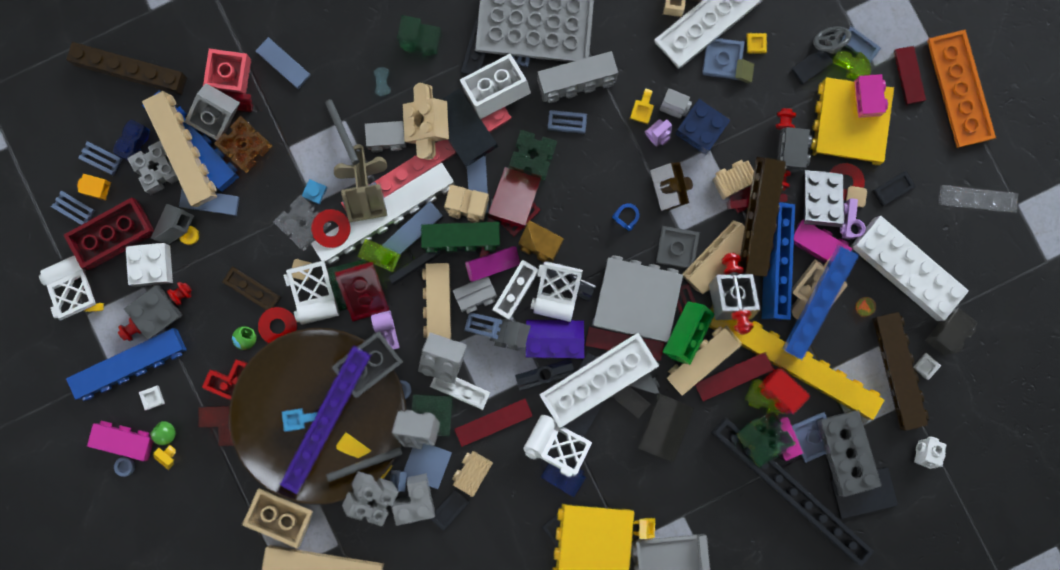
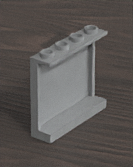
M612 255L611 258L608 257L606 259L607 263L596 313L591 326L633 336L639 333L641 338L667 343L672 330L683 275L678 274L679 271L676 269L667 268V271L661 270L660 266L654 264L644 266L641 265L642 262L637 260L626 262L622 261L623 257Z
M705 534L635 540V545H632L633 557H637V565H634V570H710L707 535Z

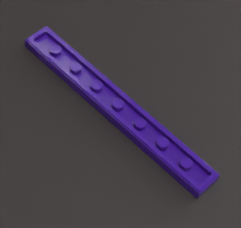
M353 346L280 483L281 486L295 494L299 493L372 355Z

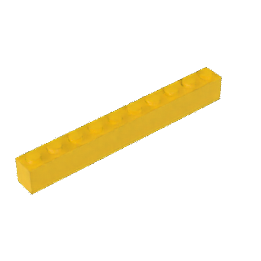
M715 316L713 317L709 326L713 330L720 326L723 329L727 325L742 342V347L756 355L766 352L773 365L847 408L859 410L860 415L864 418L874 420L884 402L879 392L863 388V383L856 379L851 381L846 378L847 374L841 370H832L829 368V363L823 360H815L813 358L814 355L808 351L803 360L784 351L783 346L785 342L779 339L780 335L771 330L769 332L762 329L763 325L756 321L752 322L754 328L750 333L739 334V332L734 331L737 320H715Z

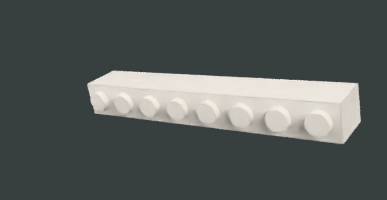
M440 163L384 198L388 216L349 222L350 235L338 247L327 248L320 245L316 240L311 245L321 261L324 260L325 264L329 263L331 265L339 260L338 257L344 253L348 255L353 252L358 244L364 245L372 240L371 236L378 233L380 235L387 231V226L392 223L396 225L403 221L404 216L408 213L412 215L421 209V205L434 202L437 199L436 196L441 193L443 195L447 194L450 185H455L444 165ZM339 227L331 230L326 235L335 236L339 231Z

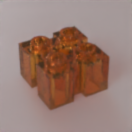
M240 116L230 126L233 131L229 135L224 133L214 144L247 173L257 163L254 158L258 154L263 156L272 145L258 131L253 134L256 130ZM243 142L246 143V146L244 148H242L241 143Z

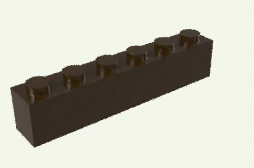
M75 42L71 43L66 59L74 66L182 95L187 77L182 72Z
M756 157L740 253L741 261L738 265L743 268L744 274L767 276L770 269V255L773 250V237L777 228L776 219L780 210L779 201L780 195L783 192L782 183L786 173V161Z
M897 312L872 318L900 430L907 431L928 426L929 415L923 407L924 396L922 391H919V376L917 372H914V357L909 352L908 345L910 342L908 335L904 333L903 327L905 322L903 316H900V313Z

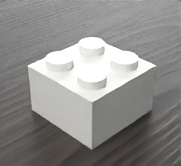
M159 243L126 246L128 285L139 287L173 283L170 245Z

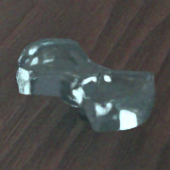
M379 67L374 71V75L377 78L375 92L380 96H385L391 91L386 84V78L390 72L383 67Z

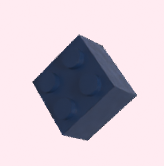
M698 99L675 134L707 155L730 122V119Z

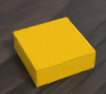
M748 33L747 54H766L767 33Z

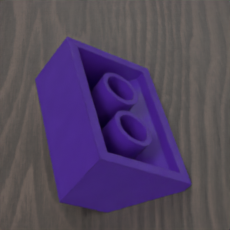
M526 320V324L530 325L526 342V358L584 359V321Z

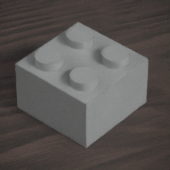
M205 83L196 94L185 123L219 141L227 131L240 102Z
M430 332L422 350L418 372L441 379L443 382L455 384L467 345Z

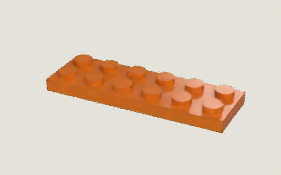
M966 30L929 38L927 40L957 148L995 139V132Z

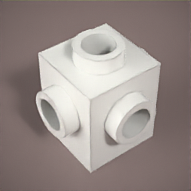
M935 437L919 440L916 446L914 462L929 469L942 467L946 455V444L939 442V439Z

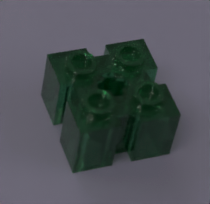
M520 130L516 143V148L519 149V152H513L509 168L522 173L525 170L531 171V176L545 181L550 168V162H547V159H553L557 141L542 137L540 141L535 139L534 133ZM536 152L538 157L531 159L529 153Z
M774 411L763 416L761 419L750 422L736 434L744 447L750 448L752 451L750 456L758 467L780 457L796 444L789 432L782 430L780 427L782 423Z

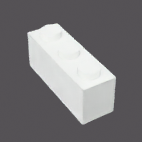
M522 260L494 306L493 311L510 321L537 276L539 269Z

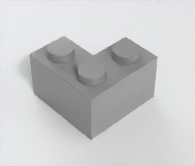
M406 410L405 412L398 411L392 434L404 447L422 449L423 444L435 445L440 423L430 413L421 415L411 410Z
M427 473L408 477L407 487L409 496L395 499L392 505L396 526L435 517V508Z

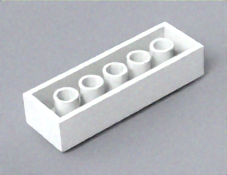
M882 216L873 218L866 227L865 233L858 237L850 246L936 321L946 320L969 292V290Z

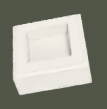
M924 353L913 366L926 380H929L941 367L927 353Z
M159 386L139 392L145 411L165 404Z

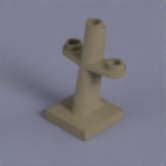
M357 144L353 148L360 162L356 165L339 163L333 170L336 178H355L356 188L341 190L349 222L388 216L381 185H369L368 176L385 171L387 169V162L383 157H376L366 163L364 146Z

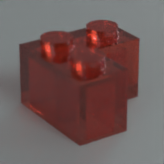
M230 406L199 408V427H218L219 446H234L229 427Z

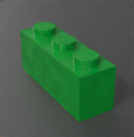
M687 301L663 353L673 361L691 365L713 320L714 312L703 304Z

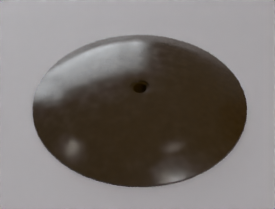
M309 328L283 335L264 346L242 370L230 401L229 427L231 438L237 455L246 470L257 482L272 493L304 504H329L345 500L348 492H354L352 483L358 471L328 482L326 474L401 447V443L392 434L398 411H406V401L400 380L393 369L356 399L352 394L350 395L299 493L295 494L280 485L313 421L304 422L305 428L285 431L282 412L302 409L303 414H310L320 410L337 378V374L331 367L347 356L353 346L359 347L365 340L336 329ZM347 432L371 451L360 458H356L337 450L336 445ZM396 457L359 470V472L372 475L374 480L378 481L389 469Z

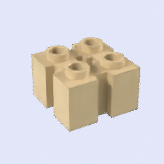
M450 185L445 209L450 217L460 219L461 216H465L468 218V221L473 223L484 222L489 197L487 193Z

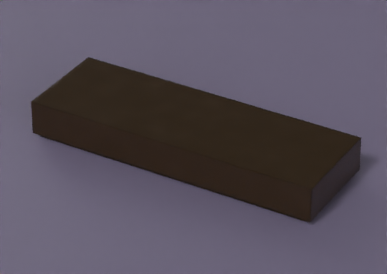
M233 266L222 281V283L265 310L276 307L281 299V296Z

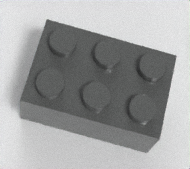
M379 331L357 347L372 356L351 393L355 399L403 362ZM348 355L331 367L337 376Z

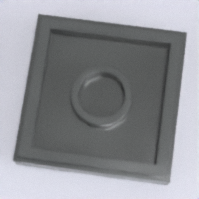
M662 226L655 264L687 269L696 259L700 232Z

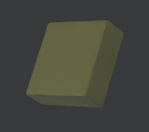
M744 59L737 60L735 78L751 83L754 64Z

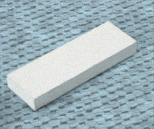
M434 377L430 387L482 410L491 393L459 378L453 384L443 382L441 379Z

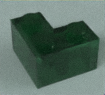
M402 15L397 38L400 47L404 51L414 52V50L422 51L421 53L424 55L432 56L433 54H438L442 31L440 27L422 24L419 18Z
M413 395L412 411L421 415L424 413L433 414L440 423L437 435L451 436L453 397Z

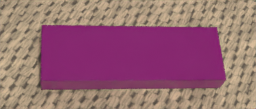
M512 246L465 262L469 280L476 281L518 266L520 260L517 247Z

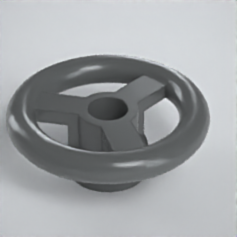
M830 27L820 31L815 36L813 44L820 51L831 54L837 53L850 42L851 32L844 27ZM836 32L835 34H832V35H829V36H825V35H827V34H829V33ZM843 34H845L846 37H845V39L841 42V41H840V37H841ZM819 42H825L826 46L821 45Z

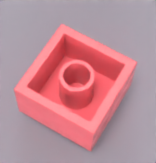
M209 49L203 86L207 83L217 90L246 94L251 58L245 53Z

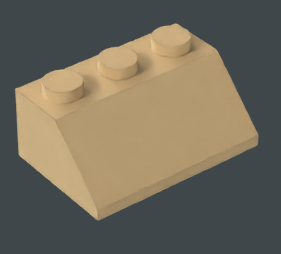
M258 488L243 525L298 548L301 546L307 532L313 511Z

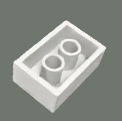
M511 54L460 79L464 92L480 119L531 93L525 76Z

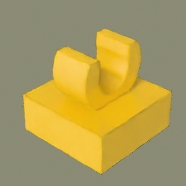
M171 445L164 452L158 448L153 453L154 459L169 470L174 465L172 457L176 454V449Z
M643 518L633 521V524L640 526L639 531L633 532L634 535H639V539L655 538V518Z

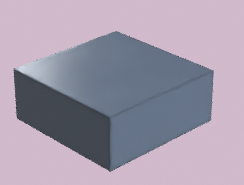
M391 470V482L394 483L398 491H405L407 472Z

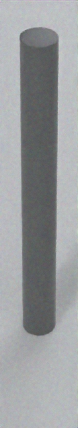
M328 100L325 102L352 164L356 165L360 161L333 101Z
M398 447L326 474L328 482L402 455L403 453L401 448Z

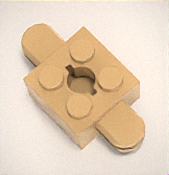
M418 83L413 88L414 102L403 104L404 142L416 144L417 157L431 160L436 156L435 142L449 139L447 101L433 98L432 86Z
M814 259L793 286L792 293L798 299L792 305L791 311L796 319L799 318L829 260L825 265H822ZM844 282L834 302L848 286L846 282Z

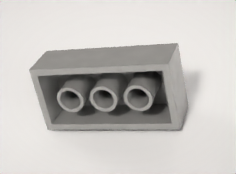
M610 51L538 71L537 81L543 102L553 103L563 96L571 98L581 91L589 93L596 90V87L603 86V88L614 85L618 76V70L613 53Z

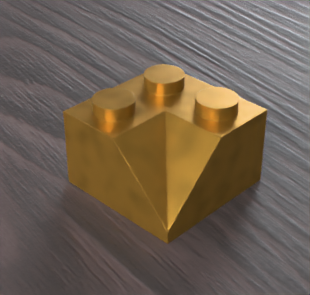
M529 220L518 245L521 246V251L529 255L532 252L538 255V260L552 263L564 238Z

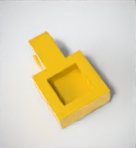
M645 89L642 101H635L630 119L645 124L649 123L654 105L649 104L653 91Z

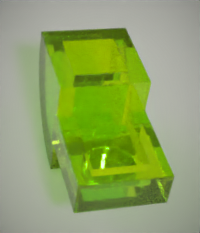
M838 51L833 58L834 64L849 70L846 77L856 80L859 76L870 75L871 73L870 62L861 52L852 57V54L849 52Z
M365 238L358 257L393 272L401 254Z

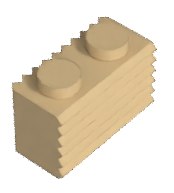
M740 160L732 164V169L726 171L724 168L715 173L716 177H714L713 183L723 200L752 185L754 170L748 160L746 162Z
M472 451L471 454H466L462 461L465 464L461 471L457 470L452 478L455 481L453 486L472 497L493 464L492 461L475 451Z

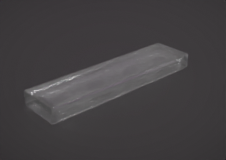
M948 185L940 186L939 205L1008 213L1017 212L1018 193Z

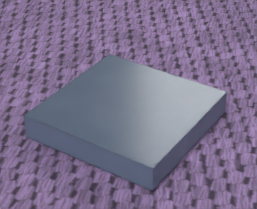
M720 38L714 40L705 48L702 75L736 79L737 60L743 59L745 42Z
M825 412L792 425L803 451L801 457L804 463L826 454L816 421L827 418Z
M423 444L422 449L412 448L404 469L407 472L406 477L427 473L429 486L439 489L452 452L427 444Z

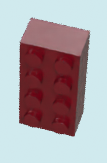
M131 197L64 234V237L81 269L89 271L126 251V246H135L151 237L154 229L139 201Z

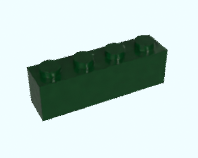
M499 222L421 224V248L426 250V253H437L438 249H446V252H457V249L474 252L477 251V248H484V251H495L496 247H500Z

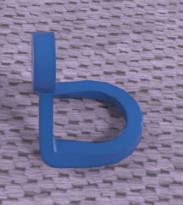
M624 204L618 208L612 218L620 226L631 231L636 225L640 213L635 205ZM626 207L634 209L636 213L635 219L628 226L618 218L621 211Z

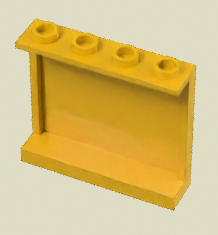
M826 77L822 83H819L818 87L820 101H817L815 108L818 116L817 120L815 119L813 123L815 138H812L810 149H813L812 155L818 153L871 161L874 165L884 163L894 88L886 86L884 91V97L888 101L886 113L877 117L858 118L855 82Z
M562 504V507L558 509L560 528L556 529V540L559 541L558 548L554 550V559L557 560V563L553 570H629L634 511L630 509L620 510Z

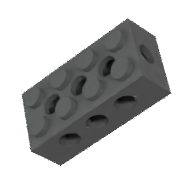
M851 410L816 420L838 496L846 497L881 487L859 410ZM842 429H844L846 432V436L844 439L840 437V432ZM848 448L852 452L849 458L846 457V450ZM856 467L857 474L853 477L851 470Z

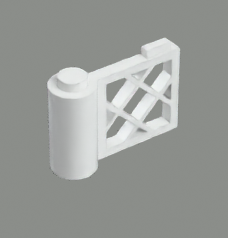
M71 256L41 270V275H39L41 283L44 286L47 285L53 307H51L53 317L55 319L58 318L60 321L96 305L85 274L86 270L81 269L75 256ZM81 278L82 283L79 289L72 287L74 281ZM63 286L65 290L62 296H56L54 289ZM70 289L77 291L73 301L66 299ZM81 294L88 296V302L84 304L77 303ZM63 303H70L69 310L62 313L61 307Z
M324 260L286 270L287 274H284L287 286H291L297 311H294L296 322L304 325L339 316L338 305ZM322 267L323 275L320 279L310 274L313 268ZM301 272L306 277L300 284L294 281L292 273ZM308 277L318 282L313 291L303 286ZM319 284L327 287L329 295L321 296L315 293ZM301 288L311 293L308 300L300 302L298 293Z
M546 261L544 265L540 264L538 276L541 277L538 294L537 298L532 299L530 308L534 310L533 313L571 322L583 270ZM547 268L556 270L558 275L551 279L546 273ZM569 273L578 275L577 280L571 283L568 282L565 276ZM561 278L566 286L558 289L553 282ZM549 284L555 291L551 294L542 292L543 287ZM569 289L573 294L572 299L565 298L561 292Z
M541 415L524 446V451L529 458H541L560 468V473L570 478L571 475L576 476L592 442L564 427L559 428L553 418ZM558 432L565 434L568 441L559 443L557 439ZM580 442L585 445L584 450L576 453L573 443ZM569 445L572 454L563 456L560 447ZM557 448L560 457L554 459L547 455L548 451ZM574 457L576 462L575 469L568 467L565 459Z

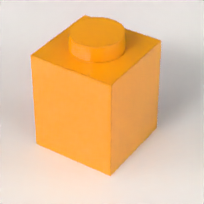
M83 174L82 178L78 181L77 188L78 192L83 195L106 201L111 182Z

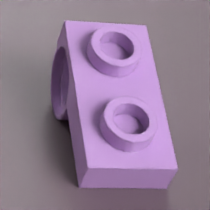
M659 119L645 131V134L656 147L660 144L663 146L671 138L672 124L667 119L664 122Z
M850 198L844 203V225L840 227L842 239H855L865 233V224L861 220L856 219L858 199ZM851 225L858 227L857 234L852 233Z
M391 311L371 315L375 333L379 331L393 350L400 348Z

